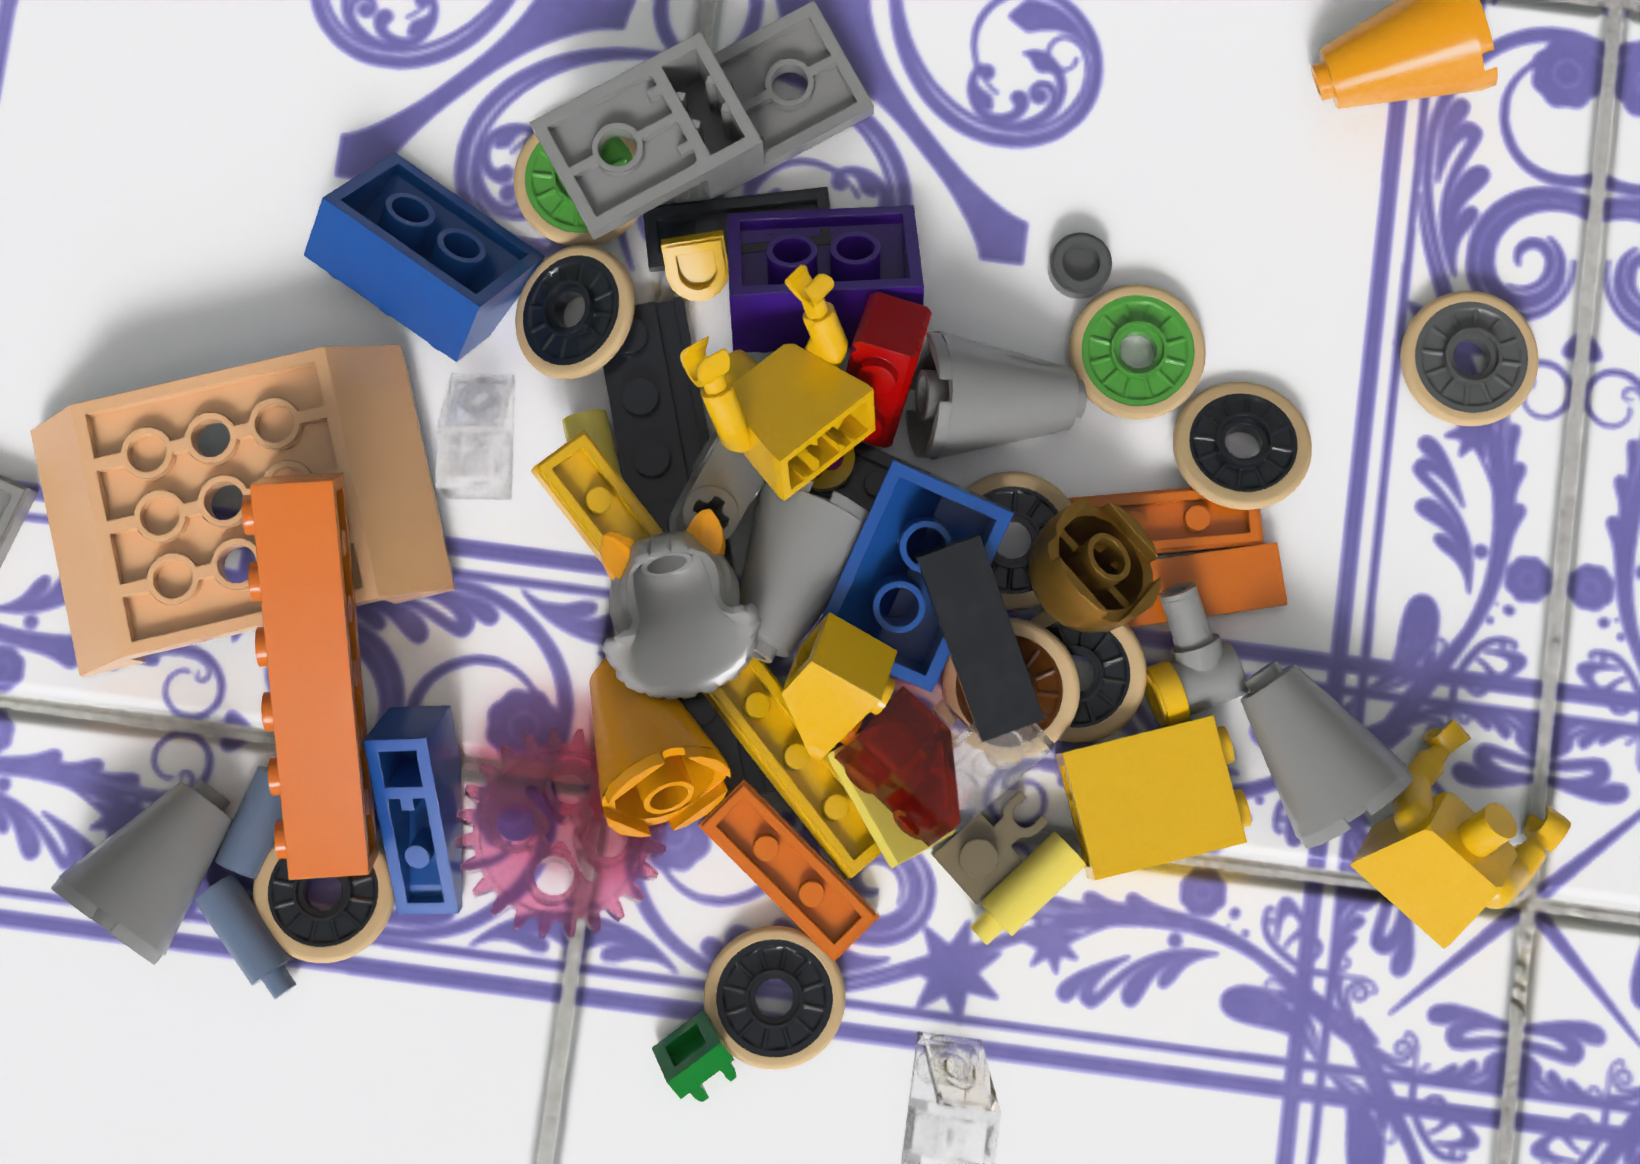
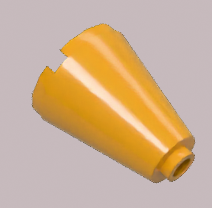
M1396 0L1320 48L1319 57L1321 62L1311 65L1313 80L1321 101L1332 98L1337 109L1483 91L1484 89L1496 86L1498 80L1497 67L1486 71L1484 69L1482 54L1494 50V45L1480 0Z
M605 658L592 673L589 686L601 808L607 824L621 835L638 838L652 836L648 826L669 822L672 831L686 827L707 815L724 799L728 791L724 780L726 776L731 778L727 761L678 698L668 700L665 697H650L646 693H638L626 687L624 682L616 678V669L612 668V665Z

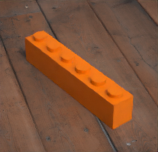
M344 472L262 477L250 485V495L243 496L241 511L245 534L255 535L257 561H251L249 564L248 584L252 601H261L264 627H257L255 654L259 667H268L270 692H264L262 695L261 714L265 731H274L276 756L269 758L268 784L271 795H280L283 819L276 820L274 828L276 856L278 859H287L289 880L369 875L378 857L372 783L363 743L367 736Z

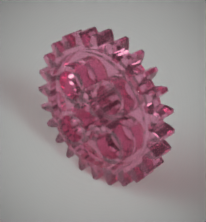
M556 727L550 729L547 746L542 747L538 746L536 740L528 732L523 737L524 753L519 756L505 744L500 746L499 754L503 763V767L500 770L491 764L481 763L479 772L488 783L486 788L477 785H466L464 794L477 804V808L457 810L456 820L464 825L473 827V832L455 838L456 848L474 850V856L460 865L461 874L481 873L483 878L473 888L472 895L474 898L493 892L497 896L490 911V915L493 918L502 914L509 907L515 910L513 930L516 932L526 924L529 918L538 920L537 930L539 939H545L552 922L561 923L566 940L573 939L576 922L579 920H584L593 934L599 933L601 930L599 913L605 910L610 917L619 922L625 917L623 907L619 901L622 896L638 904L645 896L634 881L636 878L645 881H654L657 878L659 872L645 862L646 857L662 856L666 851V846L650 839V836L638 838L621 835L624 848L620 854L613 857L598 855L591 848L589 833L596 827L608 824L601 808L596 748L594 747L592 750L585 747L584 731L579 728L574 734L570 745L562 744ZM574 774L584 781L587 787V796L575 804L564 803L555 797L551 783L560 775ZM528 786H535L543 796L546 806L559 825L564 826L572 822L576 826L571 838L572 844L583 859L593 867L597 874L596 880L588 881L585 878L571 851L564 842L560 840L551 845L546 840L551 830V824L545 814L526 794L525 790ZM510 810L523 811L531 817L534 823V832L522 841L508 840L499 832L497 827L498 819ZM667 822L648 826L651 834L664 829ZM545 863H559L568 870L571 876V886L566 892L559 895L546 894L538 888L535 882V871Z

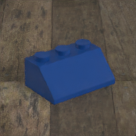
M396 152L322 198L304 252L306 258L324 269L334 279L344 283L378 307L384 314L394 318L427 341L434 349L444 353L455 362L462 359L492 334L520 296L532 272L545 258L543 254Z
M892 459L819 623L830 612L897 650L890 675L932 693L950 654L915 554L977 532L981 536L991 565L1014 513L1006 506L953 482Z

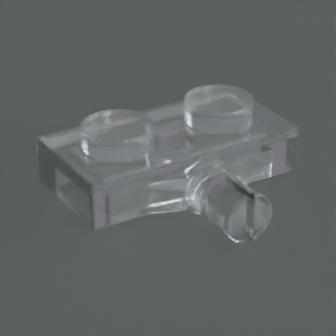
M943 697L924 717L932 723L950 744L946 747L940 761L925 774V777L953 823L954 828L959 832L1054 748L1055 744L1036 723L982 742L974 723L968 726Z

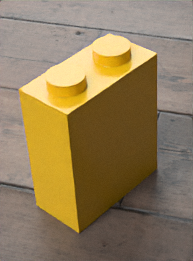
M1214 715L1055 754L1081 857L1086 864L1084 868L1088 879L1096 881L1247 843L1244 827L1251 826L1249 805L1241 788L1233 790L1227 767L1228 764H1232L1235 761L1232 742L1226 727L1216 726Z

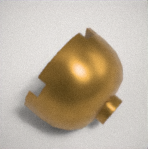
M1080 499L1052 517L1040 530L1031 548L1028 575L1035 596L1045 611L1061 625L1080 632H1109L1122 627L1154 605L1161 590V577L1153 582V571L1150 562L1158 558L1154 544L1140 523L1121 507L1108 503L1100 508L1093 504H1088L1091 499Z

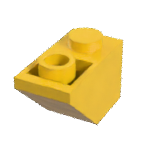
M830 612L799 645L782 690V696L808 754L819 761L839 742L847 745L854 738L864 717L869 712L878 715L888 703L896 684L895 680L890 678L889 675L897 650Z

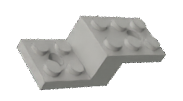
M812 1L714 54L702 33L699 32L531 121L530 125L592 239L595 240L700 183L709 199H716L874 114V105L816 2ZM784 73H796L804 78L808 87L805 93L798 99L784 100L778 97L772 90V84L775 79ZM618 136L631 139L636 144L637 149L635 156L630 162L622 166H612L602 160L601 150L609 139Z

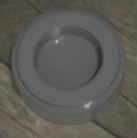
M1079 232L1067 235L1052 250L1047 266L1048 276L1052 285L1061 294L1075 299L1088 298L1099 292L1107 282L1112 270L1111 253L1106 244L1092 234Z

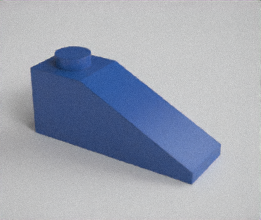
M451 705L389 707L365 737L363 743L397 915L459 914L463 907L461 760Z

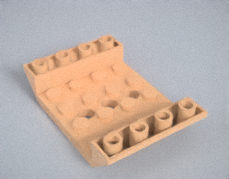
M401 345L318 347L71 404L30 430L79 676L81 677L146 663V655L253 631L257 627H264L261 601H252L248 580L242 583H232L225 573V561L228 555L238 548H249L254 553L257 561L255 535L245 534L242 523V511L240 510L236 516L228 520L217 519L212 511L211 503L214 494L220 488L227 485L237 486L244 496L250 495V485L262 477L344 472L356 606L381 600L398 604L456 590L404 350ZM211 424H224L230 433V441L227 448L215 457L204 456L198 444L201 432Z

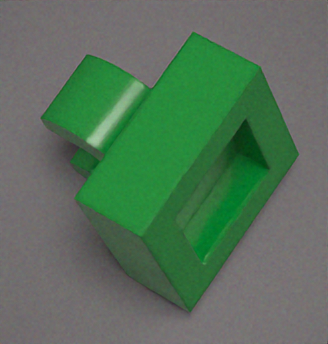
M704 1009L652 1047V1051L667 1084L680 1099L691 1093L696 1100L700 1102L706 1101L709 1096L703 1083L719 1071L730 1082L737 1078L732 1064L734 1058L725 1040L715 1028Z

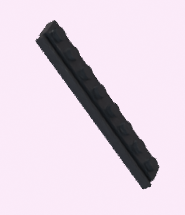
M681 296L674 297L671 301L660 303L653 301L635 305L632 325L626 340L616 355L603 366L624 481L663 532H668L667 520L669 514L691 476L690 472L696 459L710 438L703 400L700 395V387H697L691 381L680 359L681 352L692 345L684 300ZM728 538L727 540H725L726 547L724 557L726 558V560L728 561V563L730 564L735 573ZM701 692L692 698H678L726 759L731 773V778L726 776L724 780L728 789L727 793L743 777L760 794L776 791L770 780Z

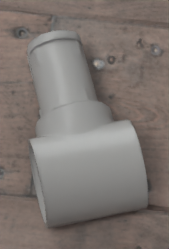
M1193 582L1182 583L1160 592L1158 595L1175 645L1171 649L1174 660L1170 661V663L1176 670L1183 685L1189 704L1190 715L1247 694L1249 689L1244 684L1247 678L1241 661L1229 641L1222 642L1219 634L1211 632L1196 584Z

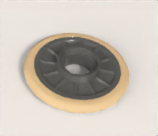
M1458 291L1432 300L1413 317L1402 340L1400 361L1402 374L1410 393L1427 412L1451 424L1482 426L1507 417L1525 401L1537 377L1539 356L1537 343L1529 324L1513 306L1488 293ZM1470 342L1477 345L1483 351L1485 366L1481 373L1476 375L1466 374L1456 366L1454 350L1459 343Z

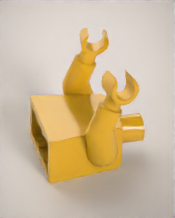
M802 264L784 282L802 302L805 310L803 320L810 335L805 349L796 344H784L760 363L741 349L728 354L727 350L723 348L707 357L706 349L709 336L688 346L680 354V359L687 375L697 387H702L700 395L722 445L729 451L743 453L783 501L790 498L876 430L873 388L840 369L847 353L848 340L832 303L826 302L824 298L833 289L834 281L830 276L823 273L818 274L812 279L807 267Z
M1456 720L1449 721L1442 730L1437 728L1431 729L1423 734L1422 741L1428 748L1427 750L1418 751L1407 766L1413 777L1412 783L1393 800L1394 815L1371 827L1350 864L1354 870L1443 949L1449 946L1485 907L1501 909L1510 904L1527 887L1545 861L1546 853L1544 851L1552 852L1571 828V822L1564 815L1545 804V820L1542 821L1533 814L1529 815L1525 821L1523 831L1527 837L1526 840L1521 844L1512 846L1508 841L1516 835L1517 825L1512 814L1502 805L1489 803L1475 813L1453 793L1442 792L1432 796L1431 787L1445 770L1444 763L1448 756L1461 745L1471 740L1470 735Z

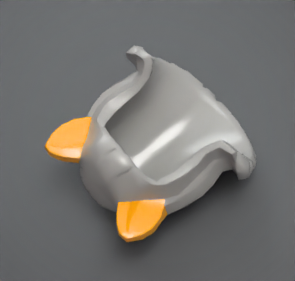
M705 509L696 514L684 531L664 532L638 541H634L620 532L610 531L603 535L600 546V559L611 580L609 613L618 635L614 638H607L602 650L606 653L605 658L609 664L612 665V668L616 669V678L624 682L626 687L638 693H646L648 696L655 698L665 697L668 700H675L679 697L683 699L692 698L699 692L707 694L714 692L718 686L729 683V680L736 679L740 675V672L751 661V653L757 648L758 641L756 638L759 634L758 629L761 627L762 620L759 616L758 608L753 603L746 606L739 604V582L734 570L724 557L726 547L725 534L720 521L711 509Z

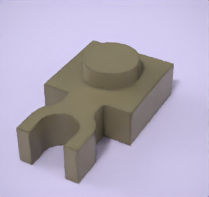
M1022 791L1016 792L1003 805L1000 819L995 824L991 825L978 812L932 854L934 859L975 904L1023 862V859L1014 851L1011 845L1019 838L1034 836L1049 823L1043 815H1040L1028 827H1020L1013 819V811L1018 804L1027 798Z

